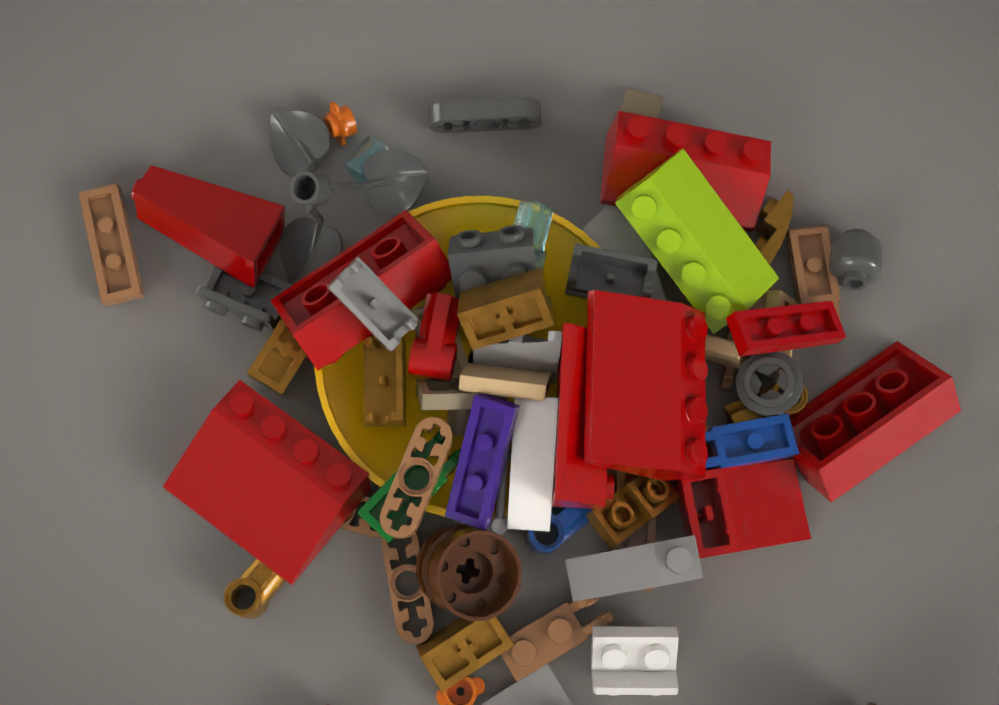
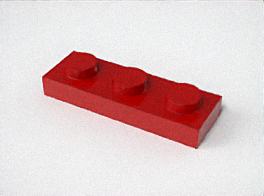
M833 301L734 311L726 318L739 356L837 344L846 338Z

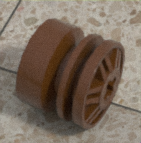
M451 523L436 529L423 542L417 555L416 577L421 591L432 603L467 621H487L501 615L514 602L521 587L522 566L517 551L506 538L492 531L482 530L468 524ZM458 564H467L465 572H456Z

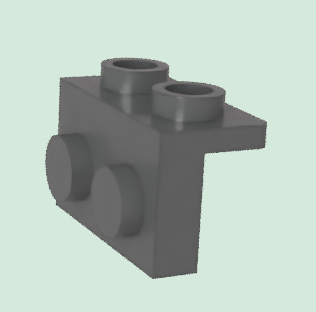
M510 225L501 228L499 231L481 233L478 230H466L460 232L457 236L450 237L448 259L455 297L459 299L460 292L536 269L533 228Z
M215 266L206 287L199 285L195 293L204 301L203 307L224 317L227 311L241 317L239 320L241 324L261 332L263 327L274 330L280 322L281 317L270 300L291 287L292 284L262 273L254 288Z

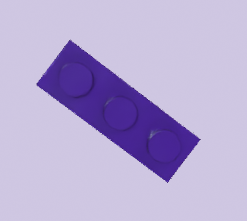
M478 393L474 395L445 517L482 530L490 526L520 405L487 394Z

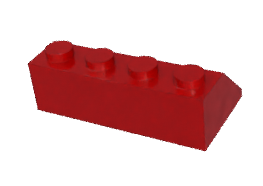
M618 110L605 140L601 204L617 206L615 202L618 196L684 148L744 231L752 232L755 229L771 175V141Z
M407 210L270 300L317 371L326 365L337 362L345 352L360 342L365 341L367 337H374L326 287L357 257L373 271L410 311L413 306L427 297V293H438L446 287L447 283L452 281L449 261L437 240Z
M563 323L557 372L556 398H558L552 507L603 509L606 505V499L613 500L614 474H608L605 467L584 463L587 328L572 323Z
M896 341L807 403L802 410L789 416L799 450L798 455L789 458H794L795 466L804 479L832 503L961 411L953 378L905 345Z

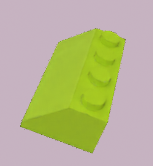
M684 148L617 197L615 202L617 207L695 309L705 312L707 326L713 334L727 325L726 318L734 311L749 310L779 279L778 275Z

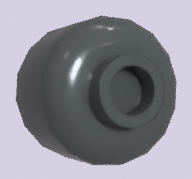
M850 229L837 236L831 242L829 271L834 277H837L839 285L849 290H861L880 278L882 272V245L876 237L866 230Z

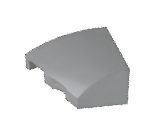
M549 331L548 339L534 338L525 334L475 349L473 364L551 373L550 384H555L562 332Z

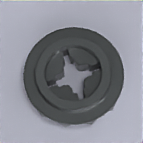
M778 351L755 354L747 358L738 370L736 377L737 393L743 404L755 413L763 416L783 415L791 407L797 405L804 390L803 374L795 360L785 353ZM780 372L777 383L783 394L769 390L766 394L763 393L759 397L763 385L756 374L771 378L774 374L777 375Z

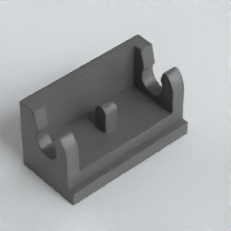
M575 244L565 295L588 299V291L599 290L650 298L652 293L651 285L656 273L658 260Z

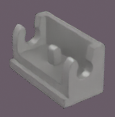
M359 257L352 261L326 286L389 351H392L400 344L402 336L409 330H413L418 324L416 322L418 318Z

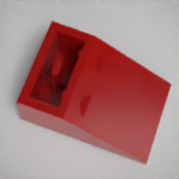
M794 458L706 470V477L674 480L675 490L680 496L678 505L685 537L695 535L700 559L811 539Z

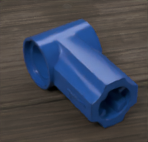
M551 507L550 526L555 531L556 538L554 543L550 545L540 544L534 536V531L526 530L525 540L528 547L538 554H549L555 551L562 543L589 523L585 515L593 509Z

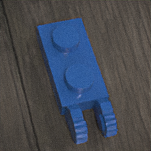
M789 414L711 427L706 431V444L710 443L713 457L707 458L706 470L752 465L795 457L799 454Z

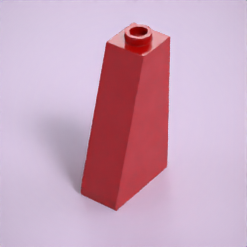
M150 165L142 179L138 178L132 188L131 198L135 201L137 219L244 284L255 288L285 229V205Z

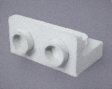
M592 626L591 677L593 693L596 695L612 696L677 695L679 688L676 674L679 639L677 627Z

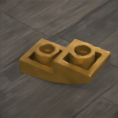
M789 190L785 192L779 201L772 197L759 213V217L763 219V222L756 232L762 236L755 246L769 264L781 247L790 224L794 194Z
M639 475L613 495V500L607 499L603 509H593L585 516L611 550L678 500L680 496L669 481H661Z

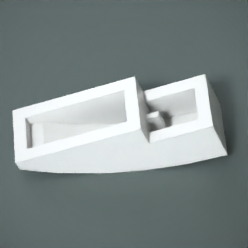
M546 397L543 401L515 398L514 404L520 405L512 436L507 529L549 532L558 398Z

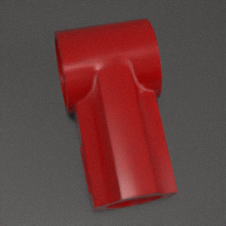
M427 293L419 336L414 338L410 352L408 374L451 382L458 348L455 342L460 326V320L457 315L458 298L443 293Z

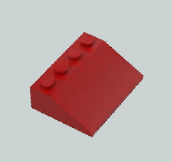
M599 290L588 291L584 463L661 481L706 477V461L708 458L706 419L708 408L706 404L705 378L707 377L708 367L705 361V337L707 336L708 327L705 320V312L679 302Z
M239 379L211 410L164 483L163 488L292 586L360 504L362 499L369 493L371 485L368 478L369 473Z

